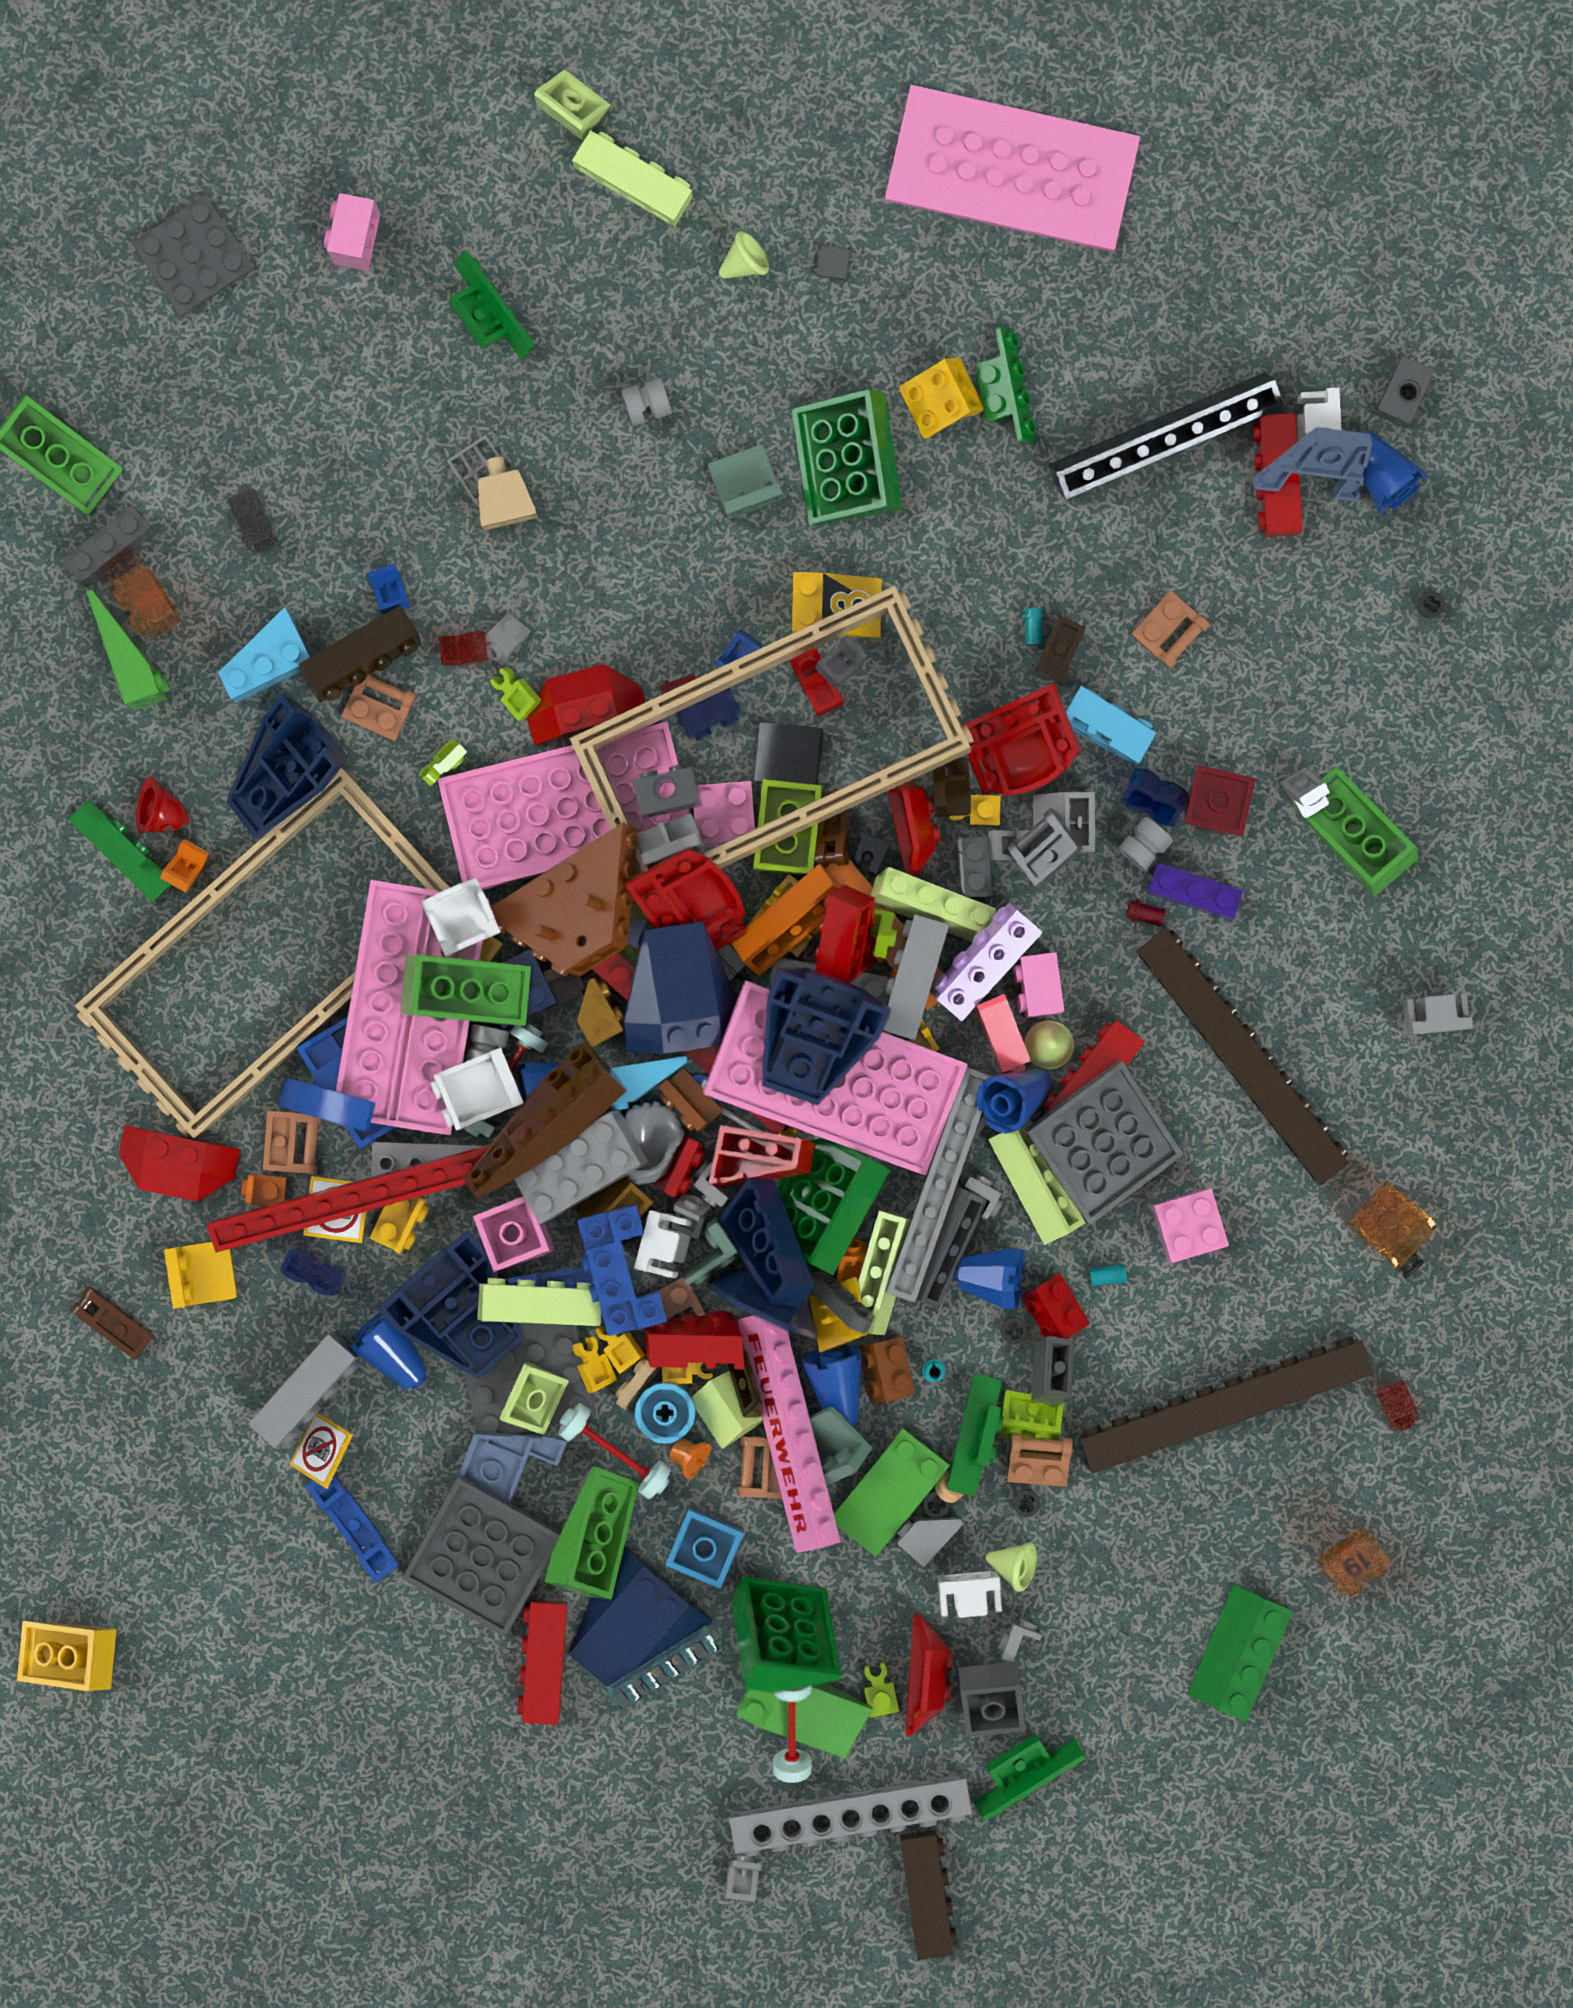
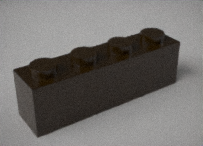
M400 605L302 661L298 666L301 676L318 702L321 703L325 700L335 699L342 690L350 685H359L369 674L376 670H385L395 659L402 655L408 656L414 653L418 646L421 645L418 631Z
M935 1830L900 1835L917 1960L953 1955L952 1946L958 1945L955 1927L949 1928L948 1916L953 1915L951 1897L945 1898L943 1886H948L949 1880L947 1867L941 1868L939 1856L945 1855L943 1838H937Z

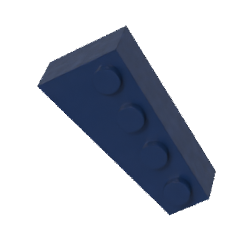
M748 1177L718 1221L770 1303L775 1306L799 1307L814 1287L776 1182L775 1180Z

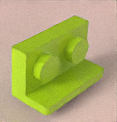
M1006 1390L1002 1407L1004 1420L1002 1429L998 1434L1005 1435L1008 1439L1012 1438V1434H1021L1023 1438L1058 1440L1061 1433L1064 1403L1061 1405L1037 1403L1031 1401V1394Z

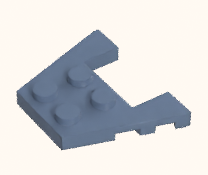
M1316 427L1254 476L1252 479L1254 489L1279 492L1290 474L1298 473L1338 478L1339 480L1332 488L1333 498L1358 502L1360 499L1359 489L1360 486H1363L1364 468L1367 467L1372 447L1371 436L1367 433Z
M476 1431L459 1475L511 1503L529 1455L558 1466L568 1441L557 1436Z

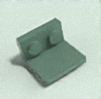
M761 444L708 464V469L727 520L783 500L780 484L775 479L765 449Z
M716 1215L706 1221L707 1230L704 1231L707 1240L715 1251L683 1272L684 1281L687 1285L692 1282L695 1285L700 1284L710 1276L709 1271L717 1265L723 1268L735 1259L734 1254L737 1252V1249L719 1223Z
M834 1407L826 1408L809 1416L817 1450L825 1457L821 1461L826 1486L856 1473L872 1449L864 1437Z

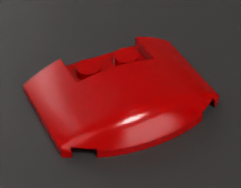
M1055 683L960 725L961 727L967 725L974 742L969 744L972 752L967 755L982 793L991 794V787L993 792L1003 794V796L1018 795L1038 789L1064 773L1081 751Z
M685 848L624 883L654 928L702 921L715 950L746 934V927L742 925L745 911L735 885L715 862L703 854L694 852L690 848Z

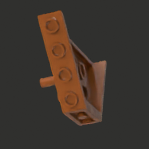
M625 823L619 824L490 907L499 930L503 933L506 930L511 933L510 939L522 947L528 945L531 947L530 953L544 962L546 960L552 962L551 968L563 976H567L570 973L580 977L625 949L631 931L629 920L633 897L624 883L633 879L636 874L635 854L639 843L638 829ZM585 936L587 942L581 947L579 944L580 939Z

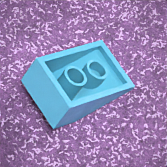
M683 1056L611 1068L625 1086L627 1092L610 1106V1110L630 1109V1102H636L689 1063L688 1057Z

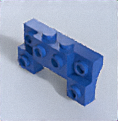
M348 1017L296 1048L315 1077V1080L312 1081V1084L315 1086L336 1091ZM370 1123L367 1132L345 1126L359 1149L364 1148L384 1134L397 1128L395 1126Z
M636 1204L577 1219L586 1255L581 1256L585 1274L591 1272L594 1283L588 1285L593 1303L599 1301L607 1335L612 1336L667 1322L659 1291L635 1297L621 1240L644 1234Z

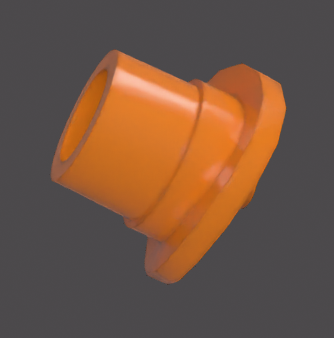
M682 1437L672 1447L669 1458L681 1466L684 1478L691 1480L701 1467L705 1466V1461L711 1453L712 1445L707 1442L694 1444Z

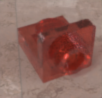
M485 631L439 637L441 663L443 666H467L488 661Z
M1404 1380L1376 1390L1377 1398L1388 1419L1391 1431L1396 1429L1399 1431L1407 1430L1413 1427L1415 1422L1419 1420L1417 1407Z

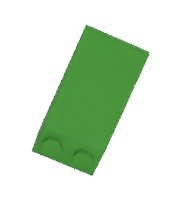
M27 395L22 396L0 426V451L88 516L123 470L122 467ZM113 468V473L110 475V477L107 479V481L104 483V485L101 487V489L98 491V493L95 495V497L92 499L89 505L85 507L84 505L87 503V501L90 499V497L93 495V493L96 491V489L99 487V485L102 483V481Z
M93 590L87 591L86 593L124 704L136 711L168 700L166 692L171 689L166 675L161 674L160 670H157L105 600Z
M1336 766L1321 779L1327 784L1334 777H1338L1327 787L1330 793L1325 796L1329 804L1308 818L1303 816L1302 818L1348 871L1375 897L1419 859L1417 847ZM1292 804V806H1293V807L1296 809V811L1300 814V812L1297 810V808L1295 807V805Z
M406 954L401 1014L526 1026L531 966Z
M901 1426L834 1512L837 1527L876 1557L950 1466L949 1462Z
M592 1467L552 1551L545 1583L587 1597L612 1599L639 1482L598 1467Z
M827 1683L812 1685L810 1695L803 1700L796 1701V1741L845 1759L873 1707ZM746 1689L739 1703L736 1715L762 1729L788 1738V1701L781 1700L770 1692Z

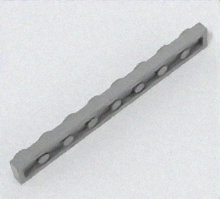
M968 1067L966 1068L886 1291L888 1294L913 1303L916 1301L982 1111L979 1112L977 1107L976 1094L979 1086L991 1077L990 1075Z

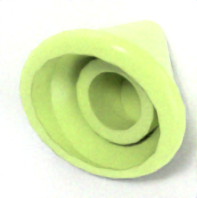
M743 231L736 234L735 240L719 270L721 278L726 279L757 274L765 275L768 273V259L759 243L750 234Z
M1045 1020L1038 1022L1030 1028L1025 1036L1024 1045L1030 1061L1041 1069L1053 1070L1060 1068L1073 1055V1036L1066 1026L1057 1021Z
M1027 1542L1023 1545L989 1552L986 1555V1561L1012 1585L1015 1591L1021 1592L1028 1587L1035 1573L1037 1550L1033 1543Z

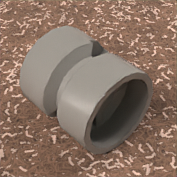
M661 377L645 382L643 388L634 385L621 389L632 426L648 422L650 416L659 419L672 415Z
M1144 817L1134 828L1135 836H1128L1117 849L1137 868L1147 873L1157 861L1156 854L1164 853L1172 844L1173 839L1151 819Z
M472 1024L469 1041L473 1044V1047L467 1049L464 1062L498 1048H501V1050L507 1048L510 1032Z

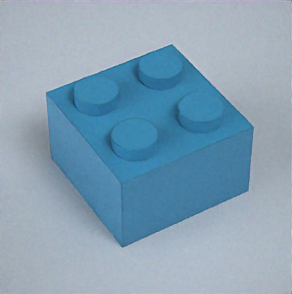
M689 1506L665 1566L721 1589L743 1537L744 1529Z

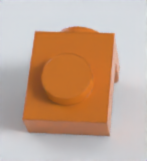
M183 839L177 854L164 868L160 879L187 892L204 870L209 853Z

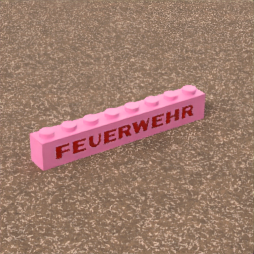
M755 1315L738 1319L744 1348L747 1350L763 1404L762 1419L796 1553L840 1543L788 1331Z

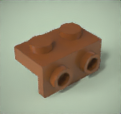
M681 1069L671 1079H666L658 1086L662 1091L659 1097L670 1109L675 1106L683 1114L679 1119L691 1131L694 1128L697 1131H703L723 1112L722 1108L711 1096L703 1094L704 1089L686 1069Z
M903 1336L859 1345L861 1350V1366L863 1367L866 1381L865 1390L870 1403H884L915 1395Z

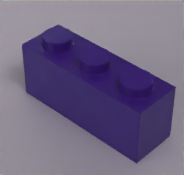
M1160 863L1154 866L1146 894L1229 921L1235 918L1243 890Z

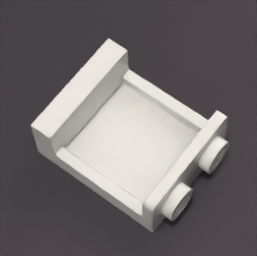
M501 1048L434 1075L436 1081L430 1083L436 1098L440 1099L443 1097L447 1109L442 1110L448 1127L454 1125L456 1131L523 1104Z

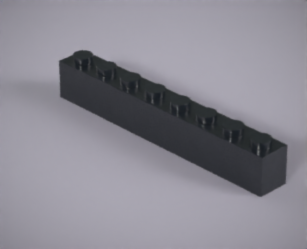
M1264 372L1052 462L1048 466L1057 491L1065 499H1068L1280 409L1284 405L1276 380Z

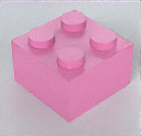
M339 193L338 201H333L330 210V219H333L331 231H326L324 248H327L328 255L334 265L369 271L381 215L374 200Z
M751 781L698 785L703 806L693 808L694 821L704 847L721 846L755 830Z
M1056 952L1020 957L1017 960L1018 964L1013 966L1014 982L1021 985L1022 994L1017 995L1019 1013L1024 1012L1025 1018L1063 1013L1064 1005Z
M1206 1188L1151 1205L1168 1262H1178L1229 1246L1212 1188Z
M524 1196L473 1216L494 1272H503L555 1251L545 1223L539 1224Z

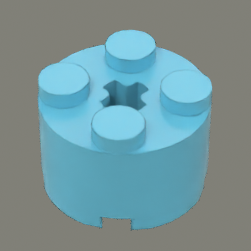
M660 1381L650 1385L642 1392L635 1407L637 1426L645 1436L657 1443H672L684 1437L691 1429L696 1415L695 1402L691 1393L681 1384ZM663 1404L668 1405V1408L674 1411V1413L669 1415L668 1419H663V1414H658L657 1410L662 1409Z

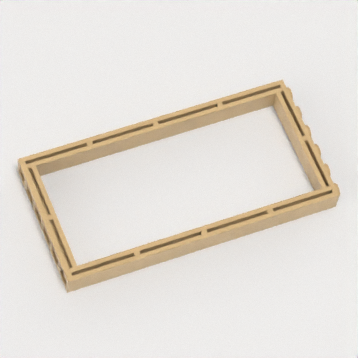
M895 586L888 588L569 738L610 829L612 830L621 823L630 825V822L597 752L598 749L887 613L890 614L948 740L714 848L703 855L715 862L720 868H723L972 752L969 744L974 742L967 725L961 727L957 720V716L961 715L955 699L948 700L944 692L945 689L949 688L942 672L936 674L931 664L936 659L930 646L923 647L919 636L924 633L917 618L911 620L907 613V609L911 608L905 592L898 593ZM639 844L635 854V877L649 870L643 863Z
M342 767L322 792L272 828L75 1005L80 1011L77 1014L78 1018L88 1028L93 1026L99 1032L97 1039L106 1049L109 1050L112 1047L119 1055L116 1059L127 1072L131 1069L139 1077L136 1080L137 1084L147 1094L152 1092L159 1101L156 1102V1105L165 1115L169 1116L172 1114L178 1121L176 1127L186 1138L192 1136L193 1139H198L292 1055L298 1046L305 1043L351 1002L355 972L198 1113L103 1009L105 1005L341 794L426 889L444 891L450 888Z

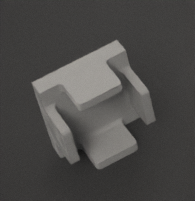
M1453 994L1416 999L1417 1021L1415 1020L1413 998L1402 1000L1404 1036L1473 1029L1472 1017H1469L1467 994L1456 995V1002Z

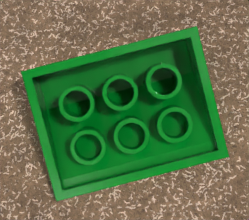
M867 389L792 409L809 525L880 515L903 509L887 401L884 392Z
M820 1137V1139L809 1141L815 1143L810 1172L784 1177L778 1190L804 1260L834 1275L890 1169L849 1147Z
M742 1576L731 1603L744 1689L775 1693L840 1680L842 1673L827 1588Z

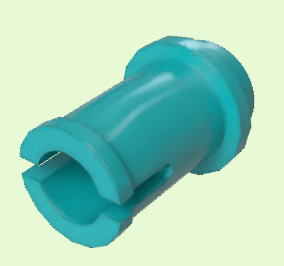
M1042 608L1025 609V615H1022V618H1025V645L1044 644L1043 618H1045V614H1042Z
M1116 1262L1115 1266L1089 1268L1092 1287L1119 1283V1286H1122L1123 1282H1127L1125 1264L1119 1265V1262Z
M930 1359L922 1367V1374L929 1382L936 1383L941 1381L946 1373L944 1364L938 1359ZM933 1366L940 1369L937 1376L929 1375V1370Z

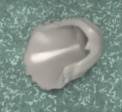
M644 1102L643 1106L634 1105L632 1109H628L624 1117L649 1161L647 1164L626 1175L636 1185L654 1183L667 1173L672 1162L675 1161L673 1155L676 1148L682 1143L683 1136L685 1135L680 1121L676 1118L677 1114L668 1106H661L658 1102H654L653 1105L648 1102Z

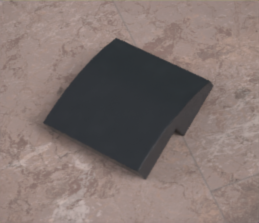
M760 723L754 781L762 783L763 779L818 785L823 729L799 725Z

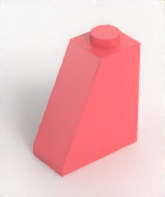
M1005 994L975 1006L974 1009L1001 1073L1025 1070L1024 1063L1029 1062L1030 1058Z

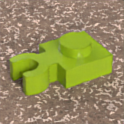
M503 667L499 671L504 676V682L499 677L492 678L490 682L495 689L502 690L505 693L500 700L518 721L525 720L542 700L524 679L515 681L513 670L509 667Z
M452 738L432 757L433 761L426 765L418 774L431 786L444 771L447 773L450 769L457 768L463 762V756L467 751Z
M880 1662L881 1673L879 1675H872L869 1665L864 1667L866 1678L872 1682V1686L864 1687L867 1704L873 1707L870 1712V1718L899 1712L893 1681L884 1682V1678L887 1675V1667L884 1662Z

